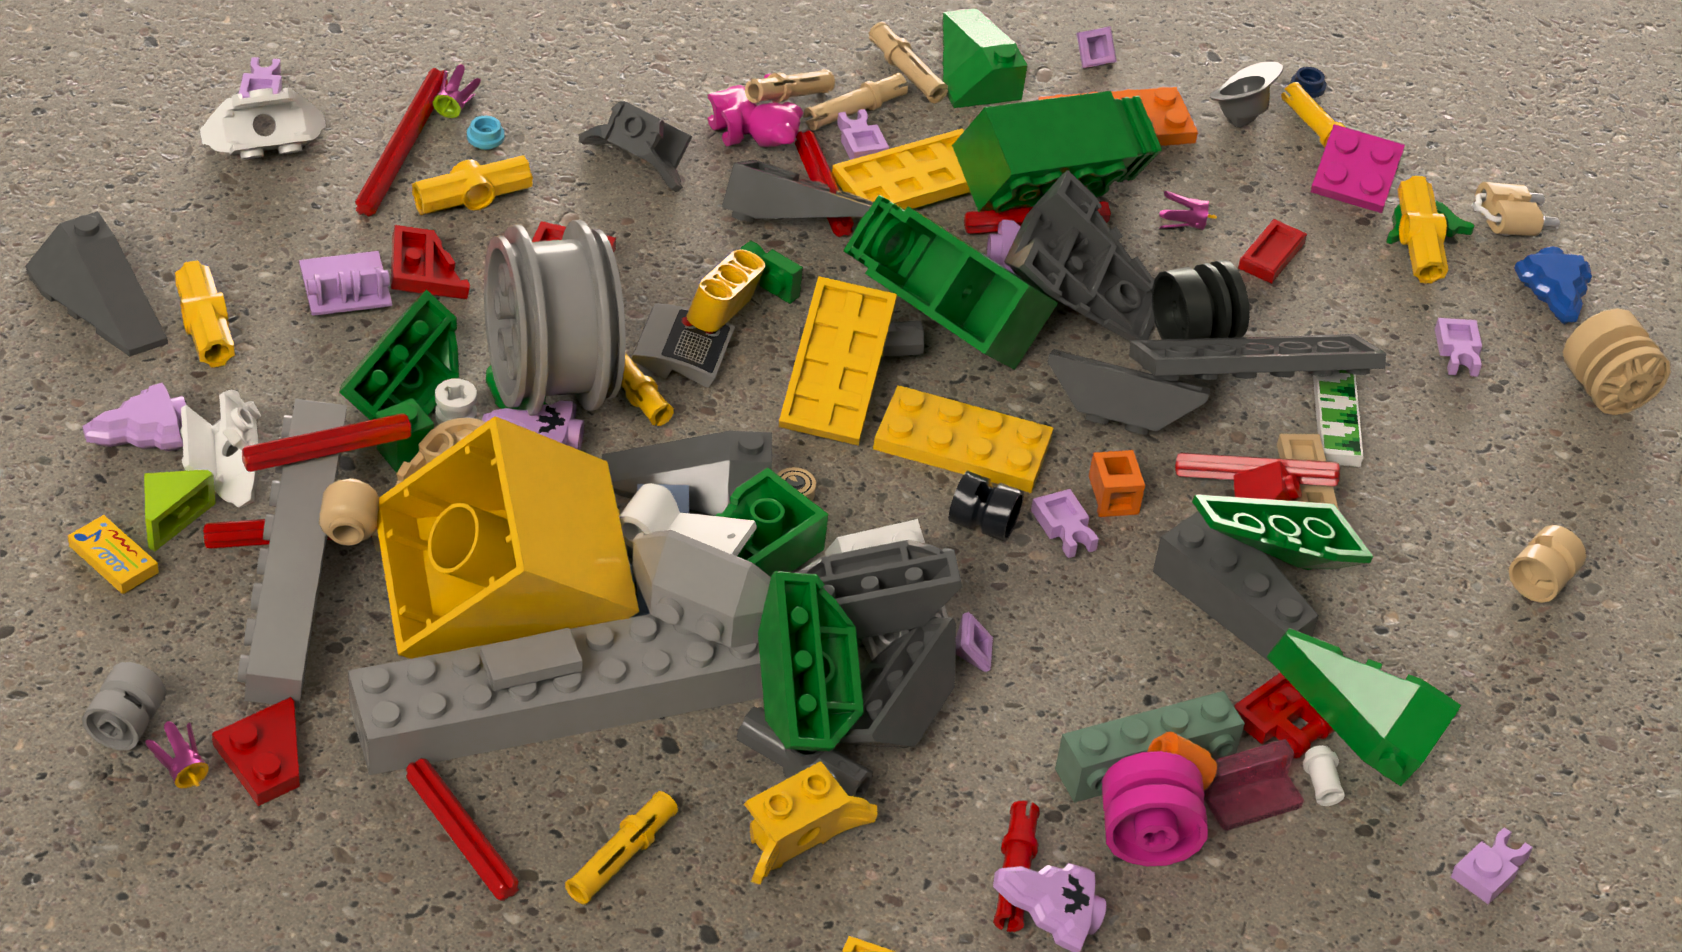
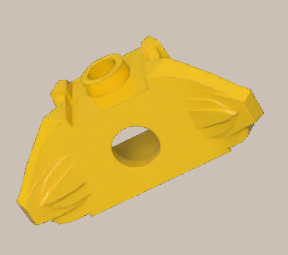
M822 761L746 800L744 806L754 817V820L750 823L752 844L756 843L763 851L751 882L761 885L764 878L768 877L770 871L782 867L783 863L819 843H826L835 835L846 830L874 823L878 815L877 805L871 804L863 798L848 796Z

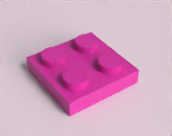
M1334 124L1316 172L1311 193L1383 213L1405 145Z

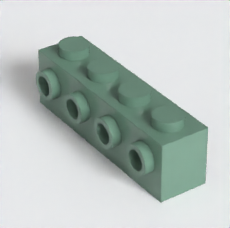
M1221 691L1064 733L1061 738L1055 770L1075 803L1102 795V778L1109 767L1122 758L1147 752L1151 742L1166 732H1174L1208 750L1211 758L1216 763L1234 759L1245 723L1226 693Z

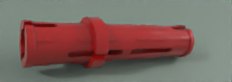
M1017 801L1011 805L1008 834L1004 836L1001 844V851L1004 855L1003 868L1022 866L1031 870L1032 860L1036 857L1039 847L1035 835L1040 809L1035 803H1031L1029 815H1025L1028 801ZM999 893L993 921L994 925L1002 930L1005 918L1009 917L1006 932L1020 931L1024 927L1025 910L1012 905Z

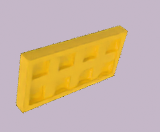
M963 128L834 164L832 166V175L844 192L852 193L873 202L878 195H881L905 210L908 206L914 209L968 193L970 189L952 147L964 130Z
M818 276L779 418L780 428L859 446L895 309L897 294Z
M897 385L875 435L873 450L960 474L970 471L991 479L993 483H1003L1032 493L1052 440L1054 427Z

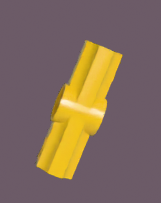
M524 155L486 165H480L475 160H464L455 165L449 174L412 183V195L420 215L460 205H465L473 211L481 210L490 205L495 196L532 187L533 176L530 171L529 162Z
M1412 176L1408 180L1401 181L1397 189L1402 212L1399 225V239L1402 245H1408L1413 276L1417 277L1420 283L1432 284L1436 280L1445 278L1449 270L1443 244L1447 229L1445 215L1437 213L1432 184L1427 182L1424 176Z
M198 260L185 262L183 267L175 272V283L181 298L180 306L186 334H192L200 362L209 364L211 368L224 366L231 357L235 356L234 341L228 328V313L223 293H217L209 266L200 264Z

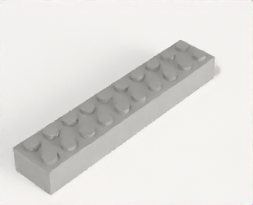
M647 614L570 629L583 660L581 672L493 691L481 660V646L349 670V705L369 775L407 768L411 762H416L420 758L427 759L430 763L763 698L759 643L729 648Z

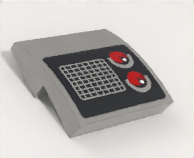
M655 303L631 356L632 361L665 379L673 369L709 388L716 377L735 326L726 323L716 332L703 331L693 326L687 320L689 308Z

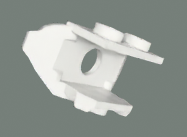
M264 88L250 91L249 98H242L241 94H235L231 96L232 98H227L200 128L203 144L209 145L215 151L228 152L230 155L240 154L241 160L263 157V151L279 149V154L301 152L302 145H306L309 141L317 138L321 130L326 127L324 113L300 94L293 91L292 88H283L279 94H273L272 88ZM266 114L273 118L275 130L271 135L260 136L254 131L253 121L256 116Z
M228 390L219 395L221 419L213 425L187 405L181 408L182 427L180 433L183 438L184 456L182 464L185 471L209 470L214 475L215 492L223 500L233 503L238 508H242L255 501V488L259 470L248 472L245 469L242 461V449L245 446L258 444L256 419L260 418L261 414L253 401L244 403L238 391ZM231 444L233 447L236 446L238 448L233 455L226 457L227 450Z

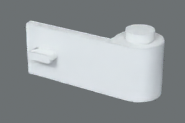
M652 483L641 486L619 515L624 542L631 548H633L634 538L638 533L649 534L655 531L673 530L737 556L757 528L754 520L680 513L672 493L666 487Z

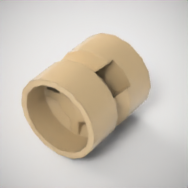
M1557 525L1545 526L1511 562L1509 567L1510 580L1515 589L1531 601L1549 602L1559 594L1567 582L1584 565L1586 560L1585 547L1582 541L1567 528Z

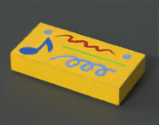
M105 515L68 535L69 547L122 595L159 573L158 562Z

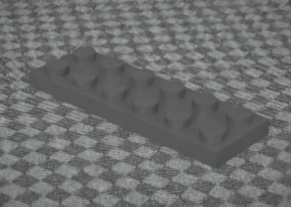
M1356 334L1131 340L1129 356L1142 365L1143 369L1148 370L1155 375L1156 379L1162 381H1177L1180 379V375H1194L1197 379L1214 380L1218 379V374L1232 373V376L1237 378L1251 379L1256 378L1257 373L1270 372L1272 376L1293 377L1295 376V371H1308L1309 374L1315 376H1330L1333 374V370H1346L1349 374L1367 375L1370 374V369H1385L1386 352Z

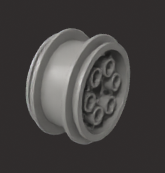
M572 220L566 226L562 240L532 242L528 232L520 224L510 225L506 229L504 236L492 237L485 260L484 311L491 367L496 387L503 403L509 408L519 407L520 410H527L530 416H535L541 411L545 396L575 394L580 405L585 410H598L605 399L615 398L620 390L626 349L625 314L620 276L614 252L607 236L600 229H590L582 220Z

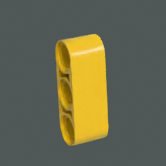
M747 250L733 251L701 280L687 313V320L696 328L707 332H716L722 328L751 300L765 267L761 257Z

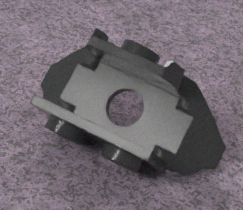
M620 101L611 108L613 112L608 124L595 126L579 134V142L584 145L615 144L648 161L658 170L672 191L677 192L683 188L676 168L693 136L665 123L656 116L626 101Z

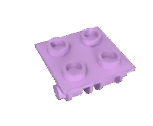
M379 251L299 260L312 316L392 306L388 286H390L388 270H383Z

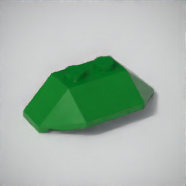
M426 289L381 336L341 384L339 393L369 420L376 419L377 412L411 398L429 415L437 405L435 402V389L445 380L458 379L459 377L458 345L455 335L457 317Z
M775 571L771 575L758 630L765 721L786 749L831 751L864 713L856 627L838 602L823 588L825 584L817 574Z

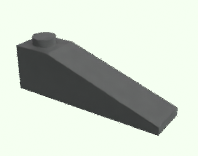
M729 430L602 454V459L608 462L614 494L632 499L637 492V484L689 485V513L693 510L710 516H716L718 513L722 514L728 506L730 496L738 486L766 468L772 470V432Z

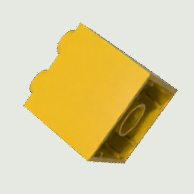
M494 416L380 496L377 531L398 655L413 659L509 641L564 628L573 629L629 619L637 614L639 607L636 589L630 570L608 462Z

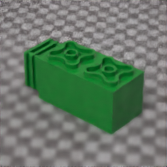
M1111 91L984 107L952 145L978 212L994 210L996 213L1019 206L1034 207L1067 170L1096 198L1100 197L1110 190L1109 186L1114 181L1134 180L1162 151L1153 124L1148 117L1140 96L1124 97L1119 100L1114 99Z
M878 195L871 208L861 218L853 236L844 248L845 253L854 257L855 260L868 268L865 272L866 275L897 294V296L985 355L1014 370L1058 304V302L939 224L909 206L905 210L881 195Z

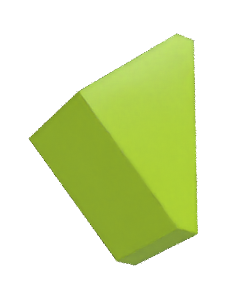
M209 470L144 473L145 522L148 548L154 552L216 504L214 475Z

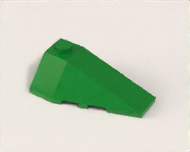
M1195 495L1192 503L1211 529L1305 570H1333L1368 564L1374 557L1334 504Z
M1291 628L1284 633L1267 655L1269 661L1363 762L1399 786H1402L1422 765L1461 707V704L1423 679L1408 674L1406 679H1402L1381 671L1382 664L1368 659L1366 664L1350 659L1343 656V652L1339 647Z

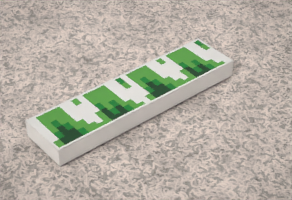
M1333 370V374L1330 376L1313 375L1317 431L1320 434L1326 461L1337 462L1339 465L1361 467L1363 448L1356 375L1349 374L1346 370Z

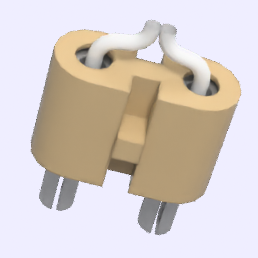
M1482 182L1477 187L1475 194L1476 202L1472 203V207L1475 211L1481 212L1482 215L1488 218L1486 222L1494 233L1509 236V234L1537 236L1542 229L1557 230L1560 226V221L1557 217L1543 216L1538 207L1542 206L1545 202L1543 194L1530 193L1524 185Z

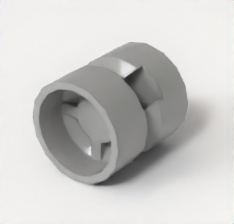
M120 662L114 665L102 684L100 692L95 695L82 717L83 726L87 733L100 744L115 750H130L137 745L149 724V720L153 718L164 700L166 687L161 678L143 665L133 662Z

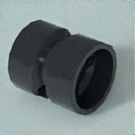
M966 471L954 493L949 510V521L969 529L979 525L981 526L982 534L1006 542L1020 514L1024 491L1003 483L993 487L991 479Z

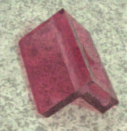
M1286 739L1215 760L1217 772L1210 786L1204 790V800L1224 830L1229 831L1302 807L1304 799L1288 777L1294 751Z

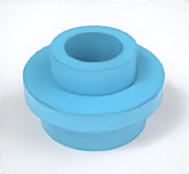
M492 116L474 118L467 129L468 142L482 150H490L501 145L505 138V132L500 121Z

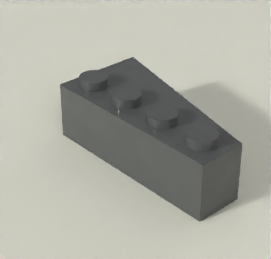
M1199 511L1161 536L1153 572L1269 661L1267 658L1268 653L1289 628L1313 637L1319 615L1264 552L1211 529Z

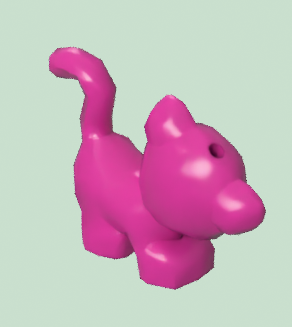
M743 85L731 86L726 90L707 94L714 113L707 119L709 126L713 130L728 127V131L722 134V140L726 146L739 144L746 134H750L760 147L781 146L783 144H792L795 141L800 127V118L803 115V111L798 105L785 102L783 104L767 103L757 106L756 103H751L747 99L745 86Z

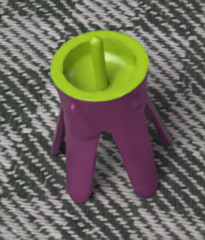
M462 64L456 67L446 87L447 71L444 70L441 91L433 100L435 110L446 118H456L460 115L465 103L476 95L472 93L481 82L480 78H475L462 91H459V85L465 71V67Z

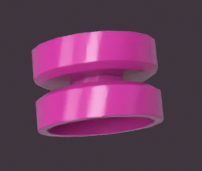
M1156 751L1141 752L1122 758L1109 767L1102 778V799L1106 844L1115 856L1128 863L1147 867L1167 866L1184 861L1200 851L1208 837L1206 808L1204 806L1202 774L1193 762L1181 755Z

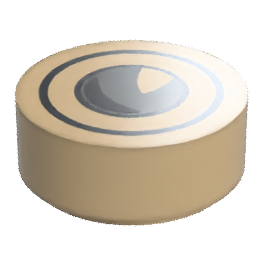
M792 467L783 469L777 474L813 501L816 480L810 472L802 468Z

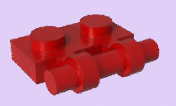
M1281 672L1234 705L1245 723L1243 729L1263 745L1273 736L1281 741V744L1273 749V755L1280 763H1285L1291 758H1300L1310 749L1311 743L1318 738L1325 739L1335 732ZM1300 717L1308 723L1301 729L1293 724Z

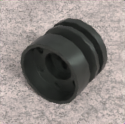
M1228 260L1196 265L1194 269L1184 267L1159 272L1154 279L1152 310L1155 324L1162 340L1243 337L1246 334L1250 320L1247 290L1241 274L1235 265Z

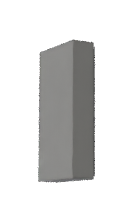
M570 628L481 646V660L493 691L581 672L583 667V660Z

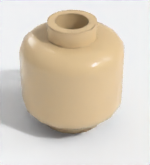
M353 478L338 480L330 484L323 492L319 518V525L322 531L334 542L347 546L356 545L370 538L376 530L379 511V496L376 490L369 484Z

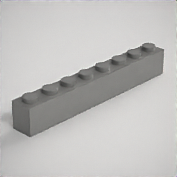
M295 399L292 416L284 415L281 439L344 426L347 405ZM341 453L275 467V473H281L282 476L281 481L272 480L269 506H274L276 509L275 514H266L263 540L270 541L269 549L260 548L257 564V574L264 575L262 583H254L250 609L257 610L256 619H247L244 645L251 646L250 655L241 654L237 682L246 683L245 701L276 704L292 697L295 707H300L328 538L319 525L322 497L325 489L337 481Z

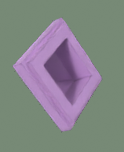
M1111 27L1077 33L1082 68L1116 62Z
M966 612L962 615L956 636V655L980 670L987 672L991 667L993 637L972 614Z

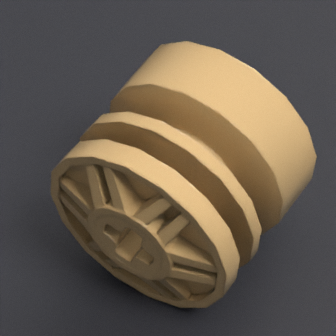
M1616 308L1602 311L1588 318L1573 331L1567 339L1563 350L1565 364L1576 379L1584 385V390L1592 397L1594 404L1606 414L1618 415L1628 413L1645 405L1664 387L1671 372L1670 361L1660 351L1657 344L1649 338L1648 332L1629 310Z

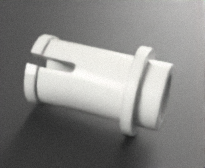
M1323 745L1312 747L1305 753L1303 769L1306 773L1310 774L1317 803L1322 806H1331L1341 802L1345 794L1336 768L1339 764L1338 756L1328 746Z

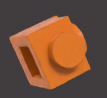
M1134 450L1093 452L1089 479L1098 504V517L1139 515L1145 483Z

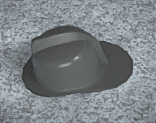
M1271 61L1246 67L1233 75L1220 88L1210 94V99L1218 101L1223 114L1231 119L1235 127L1241 128L1268 110L1270 104V85L1282 74L1283 67L1278 62Z

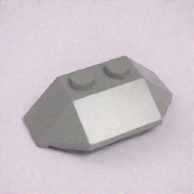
M673 530L655 531L649 534L638 533L633 542L632 571L650 615L729 648L758 643V630L771 579L769 575L752 562Z

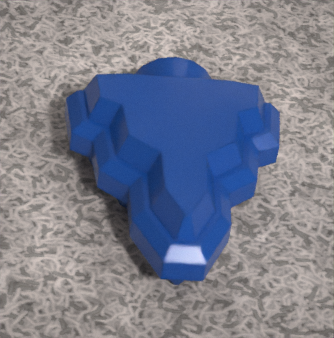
M1551 246L1541 249L1536 254H1530L1515 264L1514 269L1520 281L1526 287L1531 288L1539 300L1548 304L1549 309L1563 324L1577 322L1583 305L1581 297L1586 294L1588 289L1587 283L1592 278L1590 265L1584 260L1583 255L1564 254L1563 250L1559 247Z

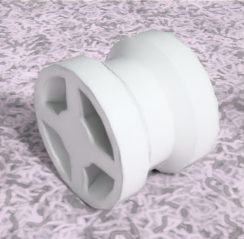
M448 379L437 386L435 389V402L437 403L435 415L438 424L457 418L477 419V408L475 406L477 390L472 383L463 379Z

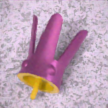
M1164 191L1166 198L1190 209L1160 211L1159 216L1161 218L1187 223L1163 225L1159 229L1190 226L1204 230L1207 218H1217L1216 215L1208 214L1209 201L1189 199Z
M167 721L164 729L174 751L175 758L166 753L155 741L148 739L145 743L154 756L169 770V774L173 778L176 787L182 789L192 786L198 787L200 785L199 782L207 776L209 766L198 754L191 723L187 724L190 747L188 742L184 741L176 725L171 721Z

